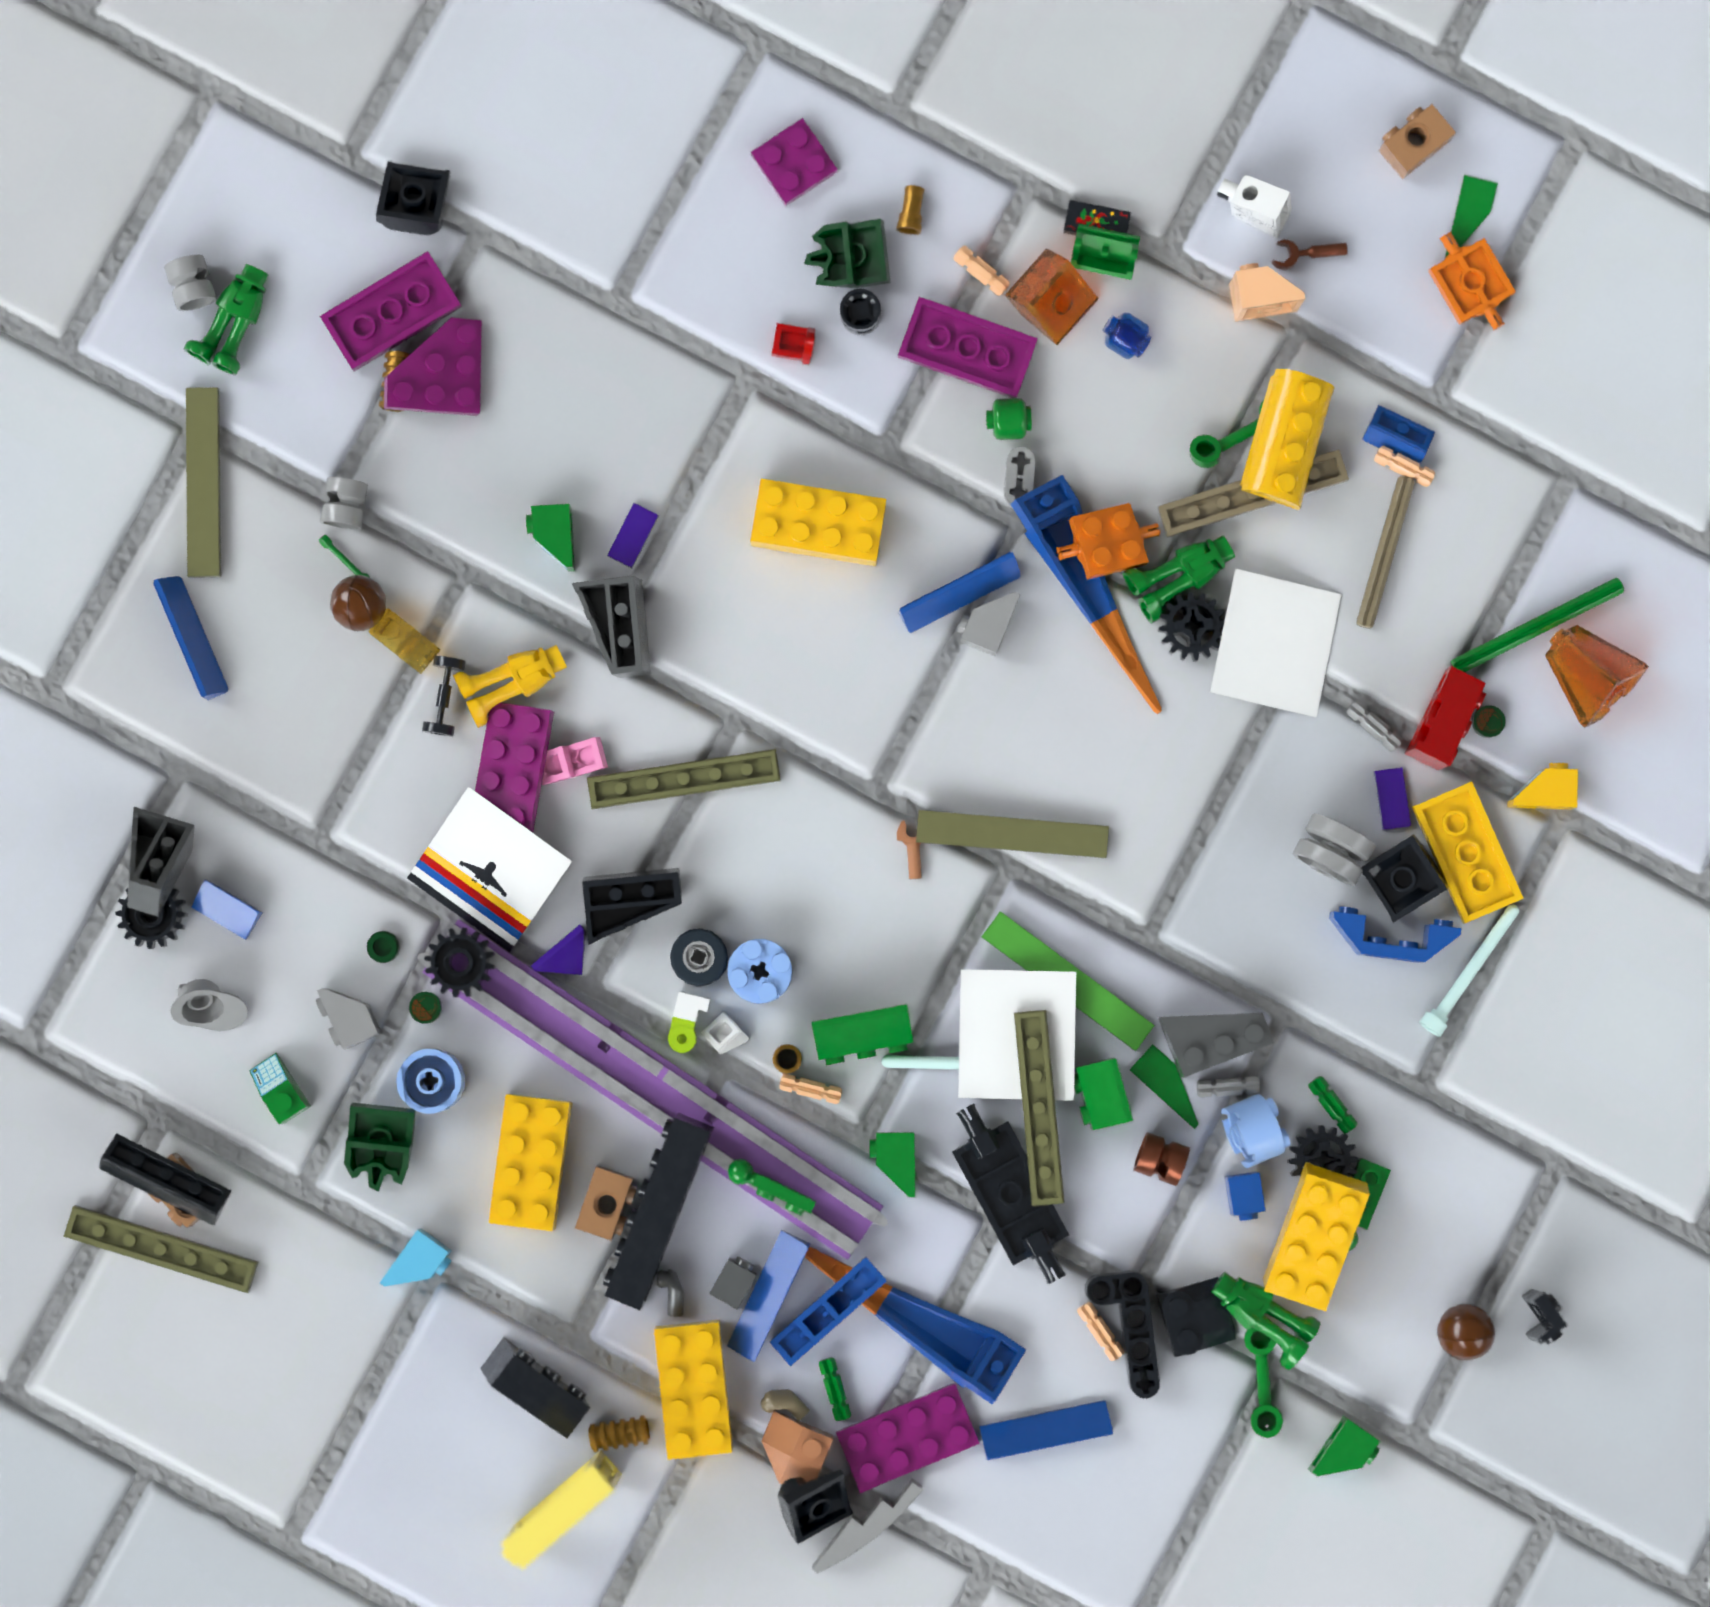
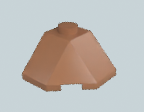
M775 1410L762 1438L767 1456L781 1485L790 1478L801 1477L806 1482L817 1478L833 1441L832 1434Z

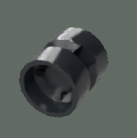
M866 289L849 291L843 297L840 304V316L844 327L856 335H866L873 332L881 320V305L877 296Z

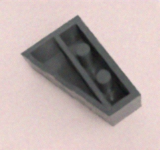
M635 576L572 583L583 605V611L587 620H589L596 635L597 643L611 675L623 678L651 674L642 580Z
M137 807L133 808L127 907L159 916L192 853L195 825Z
M1263 1013L1157 1017L1180 1077H1187L1274 1043Z

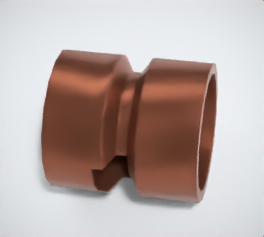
M1147 1132L1139 1148L1133 1171L1149 1177L1158 1174L1160 1181L1177 1186L1186 1166L1190 1147L1173 1141L1170 1144H1166L1164 1138Z

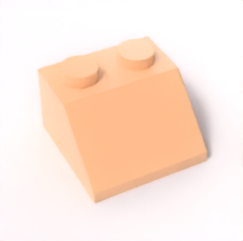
M1258 263L1240 266V270L1235 272L1229 284L1235 322L1297 312L1305 300V293L1270 267H1259Z

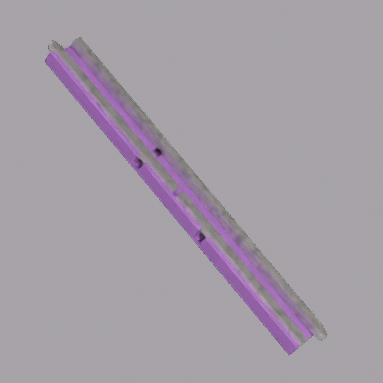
M459 919L452 926L457 934H460L463 927L467 928L468 936L470 937L476 931ZM480 934L479 942L484 940L490 942L485 948L487 952H495V956L489 958V963L495 965L496 969L488 970L487 975L492 980L491 982L484 980L481 982L483 987L481 992L472 988L471 996L466 997L464 991H460L459 998L660 1134L667 1119L673 1120L678 1113L713 1126L714 1129L701 1161L730 1180L728 1177L729 1165L737 1159L747 1160L752 1165L753 1171L816 1200L811 1214L804 1211L803 1215L800 1216L785 1208L787 1202L777 1197L771 1202L755 1194L758 1188L750 1183L737 1185L848 1260L872 1223L879 1226H886L888 1224L886 1217L880 1212L884 1207L882 1204ZM419 953L418 960L425 966L422 973L433 979V974L425 972L427 968L431 967V962L424 960L425 956L429 954ZM460 953L454 956L452 960L454 970L462 972L467 968L468 958L465 954Z

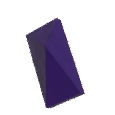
M579 924L531 965L533 970L537 972L582 975L586 937L585 928Z

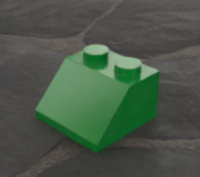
M1108 1058L1075 1067L1074 1091L1075 1094H1082L1084 1106H1080L1079 1109L1084 1125L1090 1124L1091 1130H1097L1133 1121L1116 1058Z

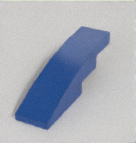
M865 1257L774 1337L770 1344L791 1367L884 1285L887 1280L869 1259Z

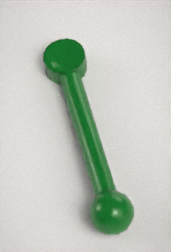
M323 535L319 539V543L324 548H328L355 575H363L370 578L367 573H362L332 544L331 539L327 535Z

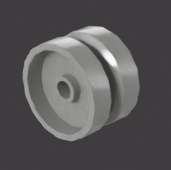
M1312 814L1305 829L1317 841L1308 838L1300 839L1292 854L1317 872L1355 886L1363 870L1358 863L1350 858L1359 861L1369 860L1376 845L1367 837L1335 820L1319 814Z

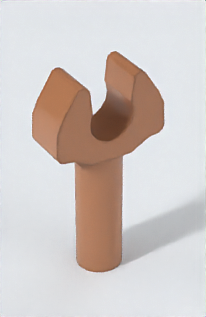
M902 821L896 835L897 841H902L907 846L909 879H922L921 843H916V836L909 837L906 834V823Z

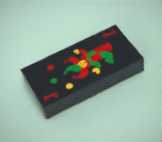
M1069 200L1063 233L1076 235L1078 224L1127 233L1131 212Z

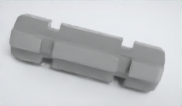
M1358 700L1355 701L1347 710V715L1354 721L1358 720L1360 722L1359 725L1377 741L1381 740L1383 742L1382 745L1391 752L1396 750L1403 741L1402 737L1395 731L1391 732L1389 730L1390 727L1372 711L1368 712L1366 710L1367 707Z
M1256 1076L1245 1077L1243 1080H1241V1077L1214 1079L1213 1082H1211V1079L1197 1081V1094L1199 1097H1212V1094L1216 1096L1242 1095V1092H1246V1094H1258L1260 1092V1081Z

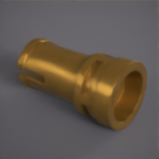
M915 185L905 186L902 212L899 213L896 226L898 232L909 235L921 233L922 216L920 213L924 188Z

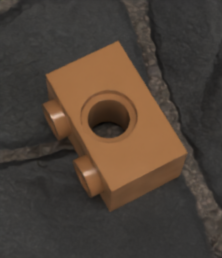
M1433 104L1425 110L1420 106L1406 118L1409 123L1401 129L1395 126L1382 137L1384 143L1379 152L1402 180L1448 144L1456 134ZM1411 133L1418 134L1422 138L1423 144L1413 145L1409 141L1408 135Z
M596 1166L575 1228L610 1241L613 1240L615 1234L621 1236L627 1217L621 1216L625 1204H632L637 1187L632 1185L634 1178L601 1166ZM603 1195H610L616 1200L614 1212L605 1213L600 1209L599 1200Z

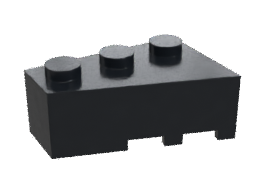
M679 868L588 876L582 880L588 945L682 904Z
M503 1337L480 1368L489 1385L568 1439L591 1408L585 1400L587 1394L573 1383L569 1386L560 1380L561 1376L548 1366L542 1367L530 1353L522 1348H517Z

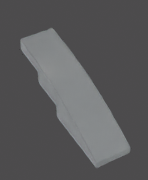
M912 1478L893 1503L882 1496L863 1521L854 1514H851L814 1562L812 1570L818 1574L850 1557L878 1537L923 1491L922 1486Z

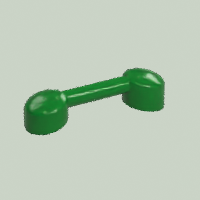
M1264 400L1262 401V403H1261V405H1260V407H1259V416H1260V412H1261V409H1262V405H1263ZM1258 419L1220 440L1210 435L1195 437L1190 443V457L1192 461L1202 468L1214 467L1221 460L1222 452L1254 436Z
M1251 1327L1245 1332L1244 1342L1247 1349L1255 1354L1259 1405L1253 1409L1250 1422L1252 1429L1257 1435L1270 1438L1276 1436L1283 1426L1281 1411L1272 1404L1268 1353L1274 1349L1276 1342Z

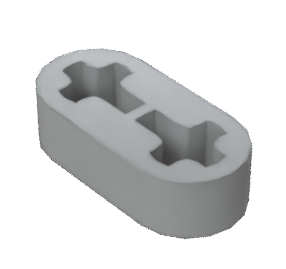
M1016 447L1008 454L1006 461L1004 499L1010 506L1015 500V496L1011 495L1009 491L1015 490L1017 480L1022 481V491L1028 493L1034 487L1035 456L1026 447ZM1019 454H1023L1024 459L1030 461V464L1024 466L1023 475H1017L1018 466L1012 463V460L1017 459Z

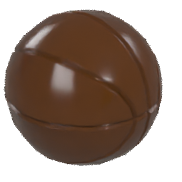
M352 575L341 580L333 589L330 599V610L335 620L344 628L357 632L366 631L376 626L383 618L386 610V596L381 586L373 579L363 575Z
M1460 1304L1449 1308L1441 1316L1438 1323L1437 1336L1441 1347L1447 1354L1458 1360L1469 1361L1484 1356L1491 1349L1495 1339V1327L1489 1314L1482 1308L1472 1304Z

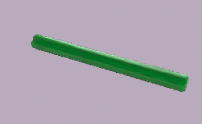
M1614 578L1454 658L1451 661V665L1463 672H1467L1622 594L1625 591L1624 586L1619 578Z

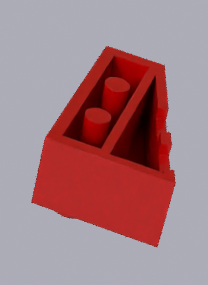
M1453 666L1447 668L1404 754L1438 771L1448 766L1450 767L1458 753L1457 747L1461 738H1465L1472 725L1470 718L1474 709L1478 710L1485 699L1486 693L1483 692L1486 683Z

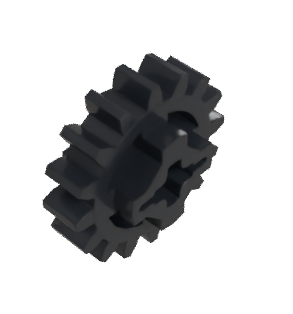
M1188 592L1186 600H1183L1180 595L1175 597L1176 606L1170 603L1166 604L1165 608L1169 614H1161L1160 620L1165 622V625L1159 627L1158 632L1166 633V637L1161 643L1162 645L1168 643L1172 645L1169 651L1171 655L1178 650L1181 652L1180 660L1183 661L1190 654L1193 662H1197L1200 653L1206 659L1211 656L1210 647L1213 650H1219L1220 645L1216 640H1221L1222 632L1220 629L1224 626V621H1220L1219 617L1225 611L1224 609L1216 611L1213 608L1217 602L1215 599L1207 603L1205 602L1204 593L1198 599H1194L1193 593ZM1198 607L1205 610L1211 618H1205L1200 614ZM1185 608L1184 618L1180 621L1172 622L1174 615L1180 609ZM1191 616L1194 624L1200 625V628L1195 632V637L1191 629L1185 628L1190 622ZM1213 632L1209 642L1201 646V636L1204 633ZM1180 635L1187 641V646L1181 644L1175 636Z
M1318 1125L1317 1133H1314L1311 1128H1307L1306 1138L1299 1135L1295 1137L1299 1143L1298 1147H1289V1150L1295 1153V1158L1287 1159V1163L1293 1164L1296 1169L1290 1172L1291 1176H1301L1306 1162L1322 1167L1315 1162H1309V1160L1321 1157L1322 1151L1324 1156L1336 1159V1161L1325 1163V1169L1334 1171L1337 1166H1343L1340 1174L1347 1176L1348 1173H1357L1351 1167V1163L1359 1161V1157L1350 1155V1152L1356 1146L1355 1144H1345L1348 1135L1345 1133L1337 1137V1128L1331 1127L1328 1133H1326L1324 1125ZM1315 1140L1312 1151L1308 1155H1303L1305 1148ZM1329 1140H1332L1340 1147L1342 1154L1335 1153L1330 1148Z

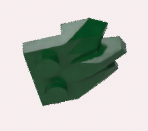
M881 218L851 224L847 221L827 224L812 235L813 240L821 244V249L808 253L804 265L820 266L823 268V273L817 276L816 285L862 288L890 283L884 221Z
M351 1103L348 1137L345 1142L344 1165L351 1178H356L362 1171H366L368 1173V1186L379 1192L384 1176L387 1174L392 1175L394 1182L402 1185L412 1152L416 1110Z

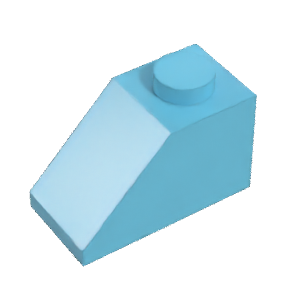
M420 1228L412 1236L382 1278L380 1284L385 1287L431 1279L436 1273L442 1276L452 1262L448 1258L452 1250Z

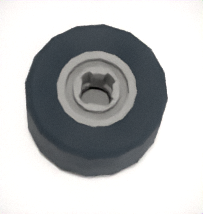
M702 928L688 930L681 934L673 943L670 953L671 967L677 977L687 984L694 986L710 985L719 980L726 971L728 963L727 948L722 939L712 931Z

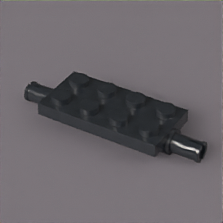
M971 1104L966 1108L972 1120H969L964 1109L956 1113L970 1137L968 1143L951 1152L1012 1265L1014 1266L1031 1257L1039 1265L1047 1280V1284L1053 1283L1056 1280L1050 1268H1053L1059 1279L1066 1275L1052 1251L1053 1245L1069 1236V1233L1053 1204L1032 1206L1028 1158L1010 1123L1007 1121L992 1130L990 1128L987 1129L975 1104Z

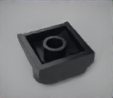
M387 161L376 210V221L386 228L395 231L420 235H432L438 232L443 224L442 214L450 170L442 171Z
M1414 834L1361 867L1363 870L1362 874L1385 906L1393 923L1449 888L1435 862Z
M1218 1277L1156 1294L1174 1357L1191 1355L1197 1351L1236 1340L1230 1312L1225 1308L1226 1306L1223 1307L1220 1304L1221 1299L1211 1293L1219 1279Z
M842 1470L807 1482L801 1477L790 1478L781 1485L778 1491V1500L782 1516L791 1536L797 1544L853 1514L845 1486V1475Z

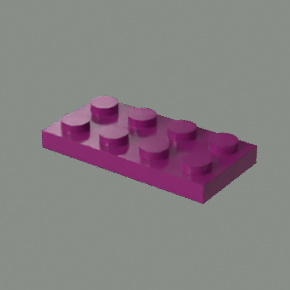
M427 251L322 314L320 318L348 364L355 372L462 306Z
M919 296L897 358L1004 396L1017 398L1038 338Z
M499 703L488 713L475 792L533 833L554 711Z
M955 1382L836 1431L860 1493L980 1444Z

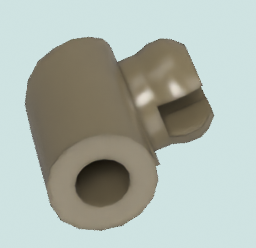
M788 1389L770 1390L761 1399V1407L765 1412L773 1413L774 1410L787 1409L798 1421L810 1411Z

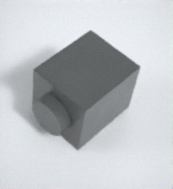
M737 1256L735 1261L729 1258L709 1294L738 1309L757 1273L752 1271L754 1265Z

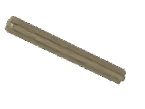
M1400 476L1395 485L1356 624L1360 627L1371 629L1376 620L1415 484L1412 478Z

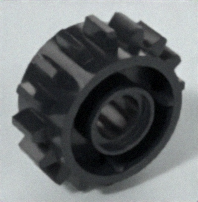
M175 888L172 889L158 919L153 923H149L146 920L145 912L127 907L128 896L126 899H119L118 902L122 905V909L116 911L115 915L122 918V922L117 925L118 928L127 930L124 938L130 940L135 937V946L141 947L146 941L148 949H154L156 942L161 947H166V939L168 938L177 940L178 936L175 932L178 929H185L186 926L181 921L182 918L188 917V913L182 912L181 908L186 904V901L176 898L180 891Z
M463 927L460 934H457L454 928H450L448 937L439 933L437 937L440 942L437 945L429 944L428 947L433 950L432 956H425L424 960L431 962V967L427 968L425 972L434 975L430 982L432 985L442 984L440 990L442 994L452 989L453 997L458 998L460 991H464L466 997H470L472 988L480 992L483 990L481 985L483 980L491 982L492 978L487 973L488 970L496 969L495 965L489 963V958L495 956V952H487L485 949L490 943L488 940L478 941L479 932L475 931L470 937L468 936L467 928ZM463 953L468 958V966L464 971L457 972L452 966V960L455 955Z

